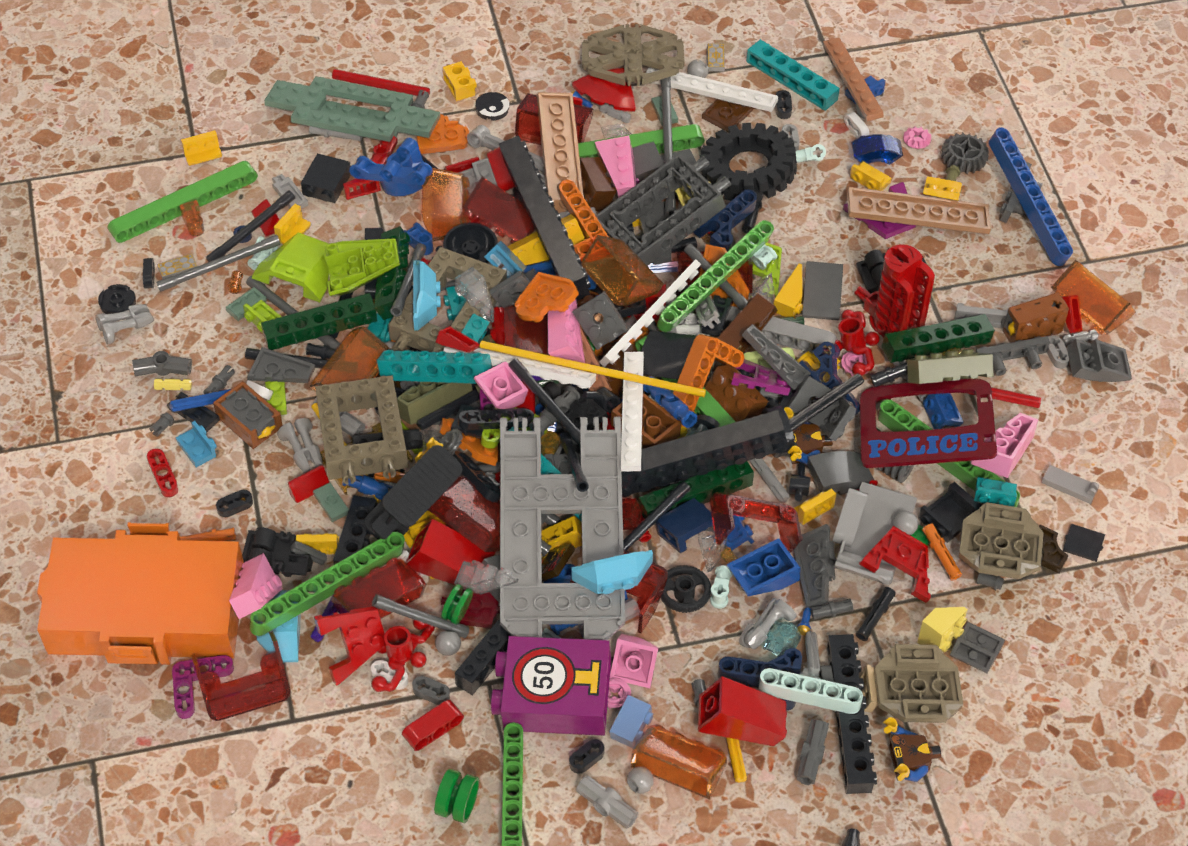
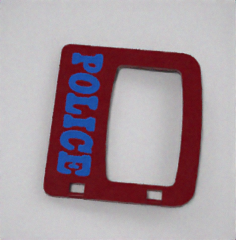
M960 379L923 384H892L868 388L860 396L862 466L865 468L988 460L997 456L992 388L990 383L985 380ZM926 394H976L978 423L921 431L880 432L877 430V401ZM981 398H987L988 402H981ZM991 437V442H984V438Z

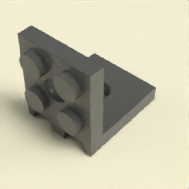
M534 268L526 274H523L520 270L490 289L491 296L515 320L519 319L515 303L538 273Z
M605 291L572 311L597 350L621 334L629 331L637 322L634 315L623 320ZM601 313L604 318L603 322H597L594 314Z
M806 375L786 407L791 408L794 413L798 414L810 406L808 401L811 397L816 396L819 400L831 392L832 389ZM842 397L810 419L809 422L817 424L831 440L836 442L843 435L847 423L854 418L856 408L845 397Z

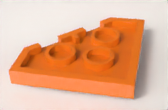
M706 244L703 257L713 265L727 253V250L723 247ZM702 268L699 277L705 273ZM736 270L727 281L738 293L748 300L750 291L739 271ZM720 286L710 294L712 299L714 295H719L725 299L729 297ZM733 302V305H732V306L739 308V307Z
M442 418L440 424V433L442 435L451 431V426L455 419ZM462 433L463 439L459 448L462 450L468 449L472 453L471 457L476 461L496 466L498 445L495 448L489 449L481 444V439L470 435L465 436Z

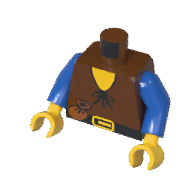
M785 407L784 410L790 420L794 417V413L791 408ZM806 422L793 431L794 446L790 448L788 453L790 454L792 464L804 463L807 465L809 456L821 454L823 447L833 445V440L827 435H821L817 424Z
M889 717L883 721L887 725L883 731L886 734L891 732L888 747L897 781L905 779L918 782L930 771L932 759L941 758L940 746L928 747L924 735H918L900 727L894 718Z

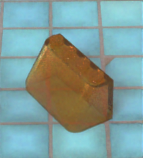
M432 168V174L427 176L425 183L422 185V219L427 231L432 234L433 242L444 240L445 235L453 227L469 223L467 214H470L467 201L470 200L467 188L470 187L469 178L465 177L464 174Z
M597 235L582 260V267L585 268L587 274L618 306L625 307L653 296L664 285L653 271L620 239Z
M1077 260L1051 286L1054 293L1058 292L1061 297L1078 295L1081 319L1087 324L1091 322L1095 325L1093 328L1100 335L1103 333L1108 335L1136 313L1128 301Z
M366 327L355 328L345 337L309 387L316 392L315 386L375 378L379 374L377 359L383 351L392 349Z
M657 724L648 727L632 750L631 768L637 766L646 767L651 771L653 777L709 800L727 765V757L722 750L710 748L700 741H693L681 733H673Z

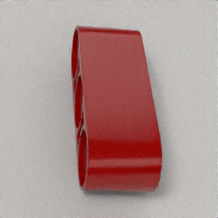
M498 147L488 152L487 156L501 192L504 193L514 188L515 184L504 163L500 148Z
M446 700L406 726L402 731V736L414 751H419L459 725L464 719V715L451 700Z

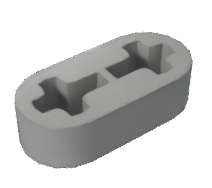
M792 124L784 125L782 130L788 134V138H792L796 151L799 150L800 141L797 127Z
M1058 336L1048 337L1050 344L1047 354L1052 364L1056 368H1066L1069 364V356L1062 339Z

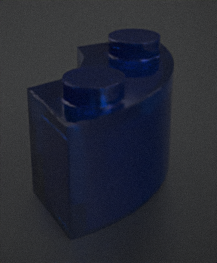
M873 134L860 136L851 142L854 158L861 163L863 161L867 164L885 162L890 165L903 156L901 141L891 135Z

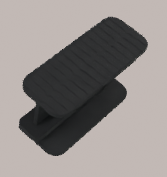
M432 446L365 517L364 525L366 529L378 540L387 539L392 532H399L404 535L409 530V527L413 526L462 474L461 464L442 446Z

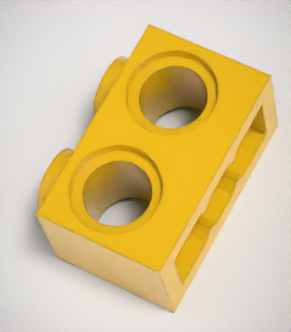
M462 61L443 67V80L456 101L475 96L476 81L474 78H471L468 67H465Z

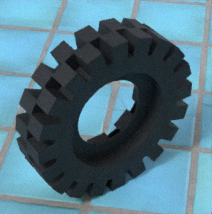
M742 123V130H739L737 125L729 126L728 133L723 129L716 132V138L711 136L706 141V145H703L700 158L704 156L710 164L701 171V175L707 181H710L711 185L718 182L723 176H726L731 186L722 191L721 194H724V200L732 201L745 190H752L757 194L756 202L762 201L763 193L769 199L776 196V190L779 192L784 191L787 188V183H792L794 174L796 175L797 172L796 148L792 138H788V134L783 130L779 132L778 127L770 125L766 129L764 123H757L754 129H751V123ZM742 152H759L768 160L766 168L765 166L754 170V173L747 174V171L740 170L733 172L729 167L730 160Z

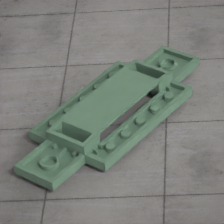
M315 76L310 86L277 80L264 100L265 106L294 111L291 115L292 123L391 142L393 136L397 137L399 132L430 138L440 119L439 111L410 106L413 102V95ZM326 95L391 107L389 112L327 101Z

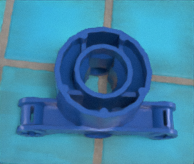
M406 138L397 151L387 158L386 164H376L366 156H359L355 165H352L349 169L350 174L356 179L380 181L383 191L391 196H406L421 190L428 183L433 172L432 167L423 161L418 143L412 138Z

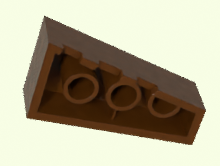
M757 293L755 297L752 296L749 299L747 306L737 314L736 318L717 339L733 346L744 354L750 347V344L742 334L752 324L762 331L778 311L776 306Z

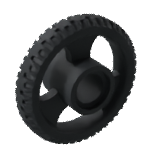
M688 565L676 566V568L673 567L665 572L661 577L659 595L662 602L676 612L690 613L699 610L707 604L711 596V583L707 575L700 571V569ZM681 575L676 579V581H673L671 579L674 576ZM703 585V596L698 601L694 600L695 587ZM667 591H675V598L681 603L672 600L668 596Z

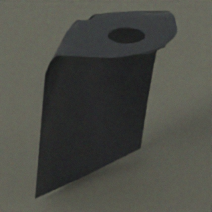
M650 331L641 352H644L643 375L678 380L697 335Z

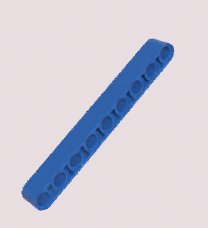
M999 127L990 138L989 146L1050 260L1057 266H1063L1073 254V249L1010 132L1006 128Z

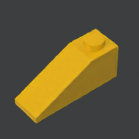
M800 263L774 299V305L778 310L776 313L784 317H795L803 309V304H801L802 264Z
M572 516L542 530L541 539L552 546L550 550L570 543L575 548L582 546V522L575 516Z

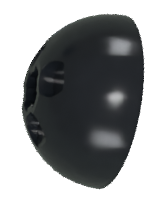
M464 223L453 227L445 235L443 241L445 249L487 264L490 262L484 256L498 244L495 233L487 226L478 223Z

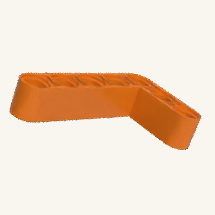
M563 180L559 184L560 198L569 213L576 218L586 240L574 245L575 252L578 253L581 262L599 260L610 253L609 236L572 180Z
M699 334L694 339L677 384L703 389L714 360L729 366L740 367L744 362V354L742 351L715 337ZM674 391L673 394L684 402L690 411L694 412L700 396Z

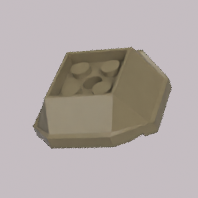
M986 502L963 520L959 558L978 573L1021 579L1040 570L1043 531L1031 518L1027 509Z
M895 644L874 669L878 707L902 722L946 723L963 707L958 667L942 653L943 651L937 645Z

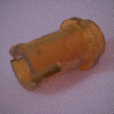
M235 270L231 274V280L227 288L232 294H238L242 289L243 273L241 274V271Z

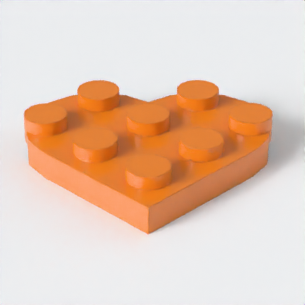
M440 114V119L430 138L417 136L420 153L427 154L465 149L468 143L467 135L469 130L466 125L464 127L458 124V121H449L447 115Z
M538 272L518 297L515 303L516 313L524 321L540 322L549 311L558 310L559 312H565L568 310L569 305L579 295V292L573 281L568 278Z

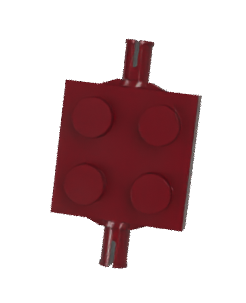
M462 585L463 591L461 596L466 589H471L473 597L460 624L491 629L494 618L497 614H500L499 602L488 591V588ZM442 597L441 605L445 604L447 597Z

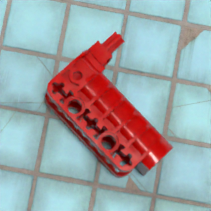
M899 244L892 246L886 251L878 292L875 291L870 294L861 286L854 292L864 302L863 309L870 314L871 327L883 338L885 334L907 330L908 327L911 329L923 327L926 323L935 274L922 261V254L910 245Z

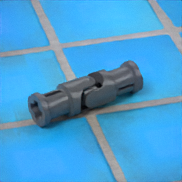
M567 386L566 391L554 399V402L564 413L570 409V405L575 400H579L581 397L579 392L572 386ZM547 408L540 413V436H543L544 431L558 421ZM531 422L529 427L534 431L533 422Z

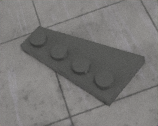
M753 324L742 334L746 341L793 390L802 383L806 375L811 374Z
M825 524L791 539L796 562L800 567V579L806 605L810 609L811 607L821 606L829 602L830 527Z

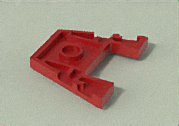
M893 526L859 562V565L875 573L883 559L904 573L914 577L915 582L911 595L927 603L931 598V593H928L930 579L927 578V569L929 568L928 545Z
M376 607L354 609L342 614L335 612L333 615L324 617L322 615L314 616L318 633L321 636L337 628L340 629L348 657L329 667L332 680L336 686L342 683L385 645V633Z

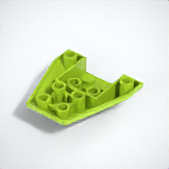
M297 233L259 263L252 275V279L269 284L274 276L304 287L303 297L320 303L327 291V281L329 278V268L324 258L323 246L330 243Z
M396 239L340 241L323 246L324 258L329 268L330 281H327L328 292L331 297L351 293L400 265Z

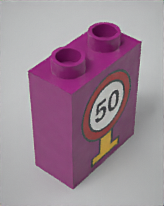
M509 636L507 652H497L496 677H504L503 689H493L492 715H501L504 729L506 725L514 722L522 726L523 732L605 736L611 671L610 640Z

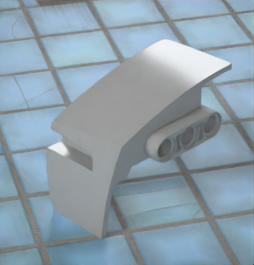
M865 482L861 483L859 491L849 488L832 540L842 544L834 568L890 585L896 570L895 566L882 559L879 569L873 573L859 565V562L893 527L894 518L898 513L903 511L913 513L917 498Z

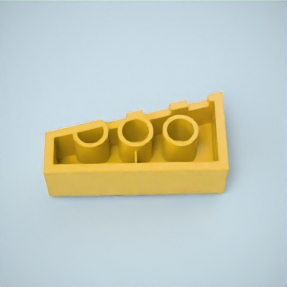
M572 214L561 219L562 225H565L568 237L572 240L573 245L586 240L576 218ZM537 232L507 246L524 265L549 260Z

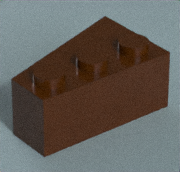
M601 157L580 158L584 199L590 208L594 207L596 212L602 211L611 204L617 190L615 187H611L610 183L612 180L605 175L607 170Z

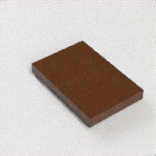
M717 99L702 114V119L728 132L729 126H738L755 108Z

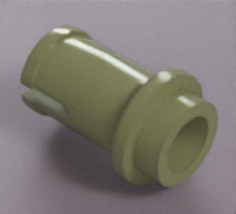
M955 165L948 167L946 170V180L956 181L960 175L959 167Z

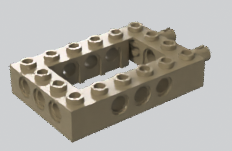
M442 247L439 248L428 265L436 273V281H440V290L443 287L445 288L447 278L455 280L459 284L461 282L472 286L474 289L451 325L452 328L459 332H462L473 314L486 320L497 302L491 296L490 289L507 279V270ZM413 289L406 298L402 314L394 316L389 323L390 339L396 341L392 346V350L404 351L407 346L421 351H444L445 346L435 342L439 331L444 328L427 323L419 330H414Z
M381 376L315 386L329 480L343 478V483L349 485L348 479L353 484L356 481L355 476L383 472V476L389 479L388 473L393 478L396 475L395 470L408 468L407 452L393 376ZM378 407L383 440L344 446L339 412H350L359 409L367 410Z

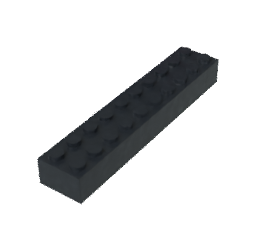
M519 136L499 143L504 163L556 275L572 280L579 292V295L575 298L576 301L583 299L585 296L590 295L588 289L591 288L588 280L589 277L585 268L581 265L582 262L578 253L574 250L575 247L572 240L568 237L565 225H562L558 211L554 208V202L547 193V187L541 180L540 172L535 167L532 155H529L525 141L521 142Z
M772 411L642 449L641 471L621 472L622 497H629L637 492H646L658 486H667L672 482L685 481L690 477L705 475L710 471L723 470L728 466L743 464L755 458L761 459L769 454L782 453L784 450L789 449L779 411Z

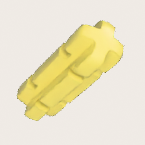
M155 379L154 389L163 390L165 388V390L183 389L190 391L192 382L190 379H183V381L181 379H165V381L163 379Z

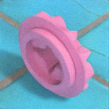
M914 126L913 129L908 128L904 132L903 139L908 146L921 149L931 143V134L928 133V129L923 130L922 127L917 128Z
M847 352L841 359V368H844L845 373L849 372L853 376L852 366L857 360L867 364L865 354L855 355L853 352Z
M610 679L609 710L611 708L619 710L627 696H631L629 685L621 679ZM611 692H618V698L615 696L611 698Z

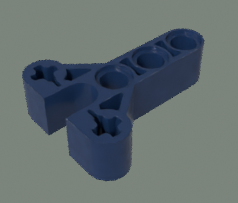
M752 190L743 191L727 204L723 210L693 233L701 238L707 232L715 231L711 235L710 245L726 248L728 252L733 244L731 230L755 210L757 194Z
M823 342L812 351L821 364L817 371L807 361L802 360L799 362L811 373L810 377L832 390L843 383L837 375V358L840 354V348L834 343ZM828 347L832 348V349L830 350V351H831V354H827V353H828V349H827ZM829 373L830 379L828 382L825 383L823 381L824 374ZM850 392L844 397L853 403V406L856 408L855 415L860 412V404Z
M789 648L784 652V655L769 662L729 656L723 657L718 665V678L720 679L723 676L746 686L759 688L760 674L767 668L800 675L802 653L796 648ZM785 700L786 711L795 707L796 702Z

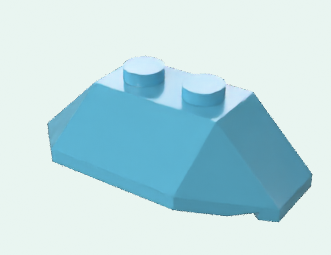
M413 260L414 330H419L437 316V307H441L440 296H437V293L441 292L440 281H436V273L423 261Z
M652 550L633 552L571 567L572 581L596 594H610L614 590L631 589L639 584L651 566L653 552Z
M281 590L270 601L274 600L275 598L283 595L284 593L290 590ZM301 614L265 635L257 636L258 643L273 656L277 663L298 662Z

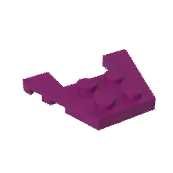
M904 182L889 187V192L908 194ZM848 203L843 205V210L847 213ZM855 218L868 224V228L884 239L916 228V225Z
M744 359L740 367H735L736 369L753 373L754 377L734 372L731 385L738 386L739 383L747 384V388L754 389L755 386L765 388L766 392L789 395L791 387L776 371Z

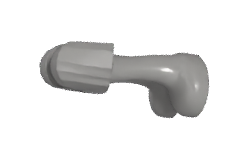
M146 304L130 305L129 310L124 312L96 315L98 328L103 332L107 345L114 342L116 332L133 327L139 329L154 321Z
M299 418L295 420L294 425L298 434L301 435L305 448H302L295 434L294 427L290 422L283 425L278 430L277 435L281 441L290 442L295 453L293 460L305 473L310 471L308 461L311 460L316 468L322 465V456L319 447L313 444L309 435L313 427L311 421L307 418Z
M773 598L767 604L755 624H748L739 638L740 645L757 649L768 638L767 633L771 626L778 619L793 621L797 617L795 611L781 599L776 600Z

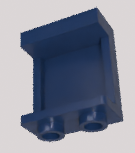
M693 498L664 514L656 522L658 535L681 554L687 550L685 541L707 528H710L715 533L718 532L719 518L714 512L708 510L703 503Z

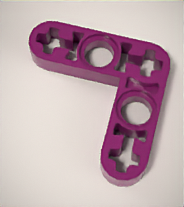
M222 655L186 660L174 664L172 668L174 707L179 718L187 719L195 713L193 681L226 677L232 674L234 665L229 656ZM226 663V668L222 669V664ZM202 665L209 667L208 671L200 673L197 670ZM184 669V674L180 675L181 670ZM182 686L189 687L188 692L180 694L178 689ZM185 700H186L187 709H186V711H182V709H183V702H182V701H185Z

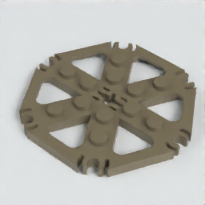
M627 24L626 28H624V25L597 32L588 36V41L583 40L582 42L583 70L588 69L590 76L624 86L625 82H627L628 86L632 82L637 83V86H639L640 82H642V85H646L677 75L679 69H683L685 65L684 43L682 39H678V36L674 33L641 24L640 28L638 24L633 28ZM621 33L624 36V44L608 40L607 37ZM643 33L659 37L656 40L641 44V35ZM672 50H677L676 57H668L667 55L662 54ZM589 51H595L605 55H600L597 58H591L589 57ZM625 65L624 73L618 74L607 71ZM642 65L658 69V71L643 73Z

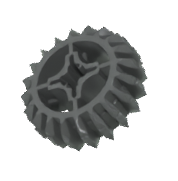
M963 132L961 135L957 133L954 136L950 135L945 140L941 149L943 164H947V168L951 165L959 167L960 173L965 172L968 174L972 172L974 174L975 171H980L986 165L989 157L986 143L983 142L982 138L978 139L977 135L971 136L970 133L968 135H965Z

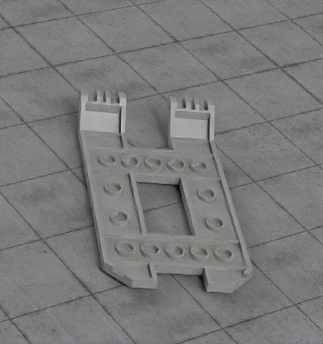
M540 417L533 419L534 431H526V418H522V431H518V418L513 419L514 431H506L507 419L500 418V625L512 636L542 637V625L584 624V639L608 640L625 624L624 589L614 590L610 594H596L578 583H542L541 514H582L583 564L624 555L621 417L613 418L615 430H607L608 419L606 417H602L603 430H599L598 417L593 418L594 430H587V418L580 417L581 468L589 484V488L585 492L577 490L573 474L541 475Z

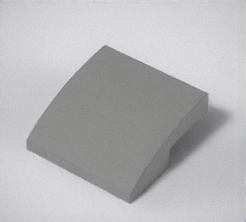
M488 158L472 163L473 168L457 173L466 203L482 197L497 186Z

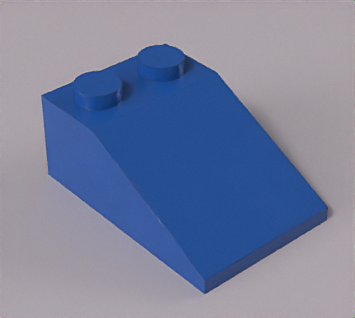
M779 538L727 564L728 569L747 596L781 590L800 581V567Z

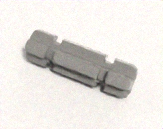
M607 103L602 106L600 105L601 112L608 113L607 115L618 120L622 119L621 121L624 123L631 121L632 115L630 113L616 110L614 106L611 105L610 107Z
M1096 329L1088 330V332L1072 333V336L1071 334L1063 335L1062 341L1065 346H1068L1075 339L1088 342L1089 339L1093 341L1098 339L1099 334Z

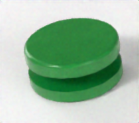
M456 584L450 592L441 613L442 619H449L455 625L459 624L464 617L473 597L471 589H466L461 596L463 586L460 584Z

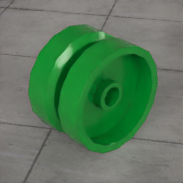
M448 769L442 778L437 792L434 807L435 815L447 818L452 813L453 820L465 824L476 802L480 783L479 778L467 774L462 779L461 772Z

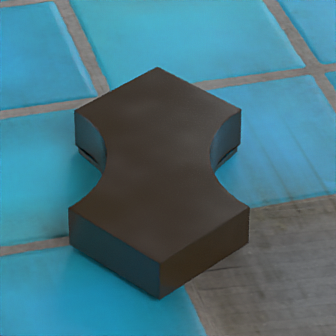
M1040 524L1039 527L1043 531V560L1041 565L1060 574L1068 559V554L1062 551L1057 543L1058 532Z

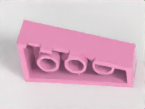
M629 136L595 142L598 157H601L607 170L606 173L612 180V186L617 190L616 195L618 198L637 185L633 149Z
M575 299L565 312H559L558 310L548 312V354L585 363L580 323L572 312L577 309Z
M1019 413L1008 421L1004 428L1000 427L996 430L997 456L988 460H974L971 464L1008 478L1034 438L1038 419ZM991 437L985 438L984 442H991Z
M264 553L242 564L243 570L239 572L240 579L236 580V588L233 589L229 599L239 619L261 609L283 589L281 587V579L278 575H275Z

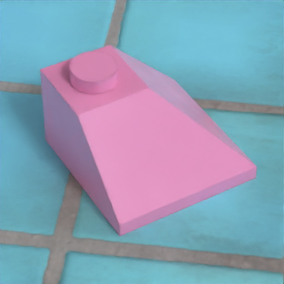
M506 361L474 377L476 383L498 409H512L525 401L528 389L511 370Z
M621 634L617 639L610 679L617 678L629 684L650 688L659 647L642 638Z

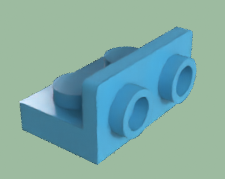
M196 421L191 422L193 429L176 437V442L193 465L198 467L216 457L215 449L217 447L214 440L206 436L207 433L202 425L199 426Z

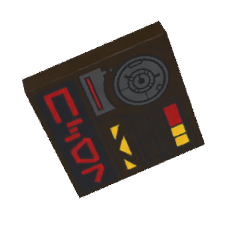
M572 543L550 550L545 556H542V581L559 576L575 551Z

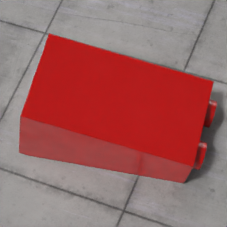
M431 519L416 534L404 567L453 585L485 587L488 581L479 569L483 560L494 556L495 551Z
M723 676L699 695L698 732L769 746H775L786 738L787 711L785 700Z

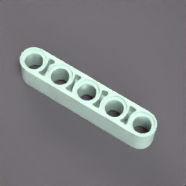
M772 668L764 669L760 674L759 690L774 697L848 714H855L861 708L863 693L859 688Z

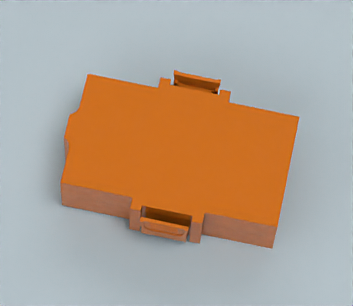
M131 522L127 524L130 535H127L126 530H116L115 539L53 538L47 569L40 573L37 590L42 603L37 631L48 654L105 656L108 663L157 665L159 660L162 665H170L171 657L208 658L227 655L231 659L235 658L239 618L229 599L233 589L236 588V580L240 579L239 572L243 570L242 564L244 561L239 542L180 540L178 531H169V523Z

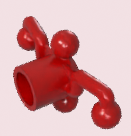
M847 309L842 312V321L838 325L841 341L836 339L834 344L839 346L840 351L845 349L846 351L853 352L855 355L865 354L867 364L857 362L852 366L854 375L859 373L863 376L866 372L871 371L875 365L872 350L866 347V344L875 346L879 343L880 337L876 332H869L865 336L864 328L866 321L864 314L860 311L854 312Z
M413 619L414 627L417 630H424L420 636L410 634L409 630L403 626H394L385 632V645L377 652L380 654L387 653L389 658L388 665L396 673L390 683L383 676H376L372 679L371 687L374 691H394L405 673L404 665L407 661H410L412 666L416 668H421L426 664L427 658L422 652L414 653V650L418 644L427 641L435 630L434 626Z

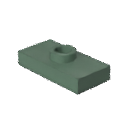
M662 96L651 98V103L663 126ZM671 103L672 124L678 123V116Z
M253 287L226 306V311L239 321L244 318V304L247 303L252 307L260 300L264 302L267 300L261 292Z
M331 483L313 491L315 498L331 522L347 516L349 509Z

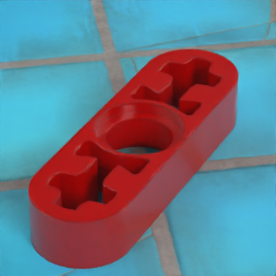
M161 449L150 450L147 453V461L161 494L164 497L175 496L178 493V485L164 452ZM154 457L159 459V464L156 463ZM160 470L168 471L164 476L157 475ZM165 482L169 483L171 489L166 487Z

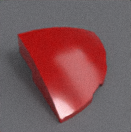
M614 68L607 71L621 74L625 72V69ZM590 74L572 82L573 88L580 95L586 94L590 96L591 101L602 106L607 103L614 106V109L635 112L636 110L631 84L628 86L627 82H625L624 86L590 76Z

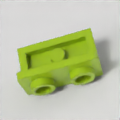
M262 300L252 307L247 303L243 305L245 319L255 324L260 332H262L261 322L282 317Z

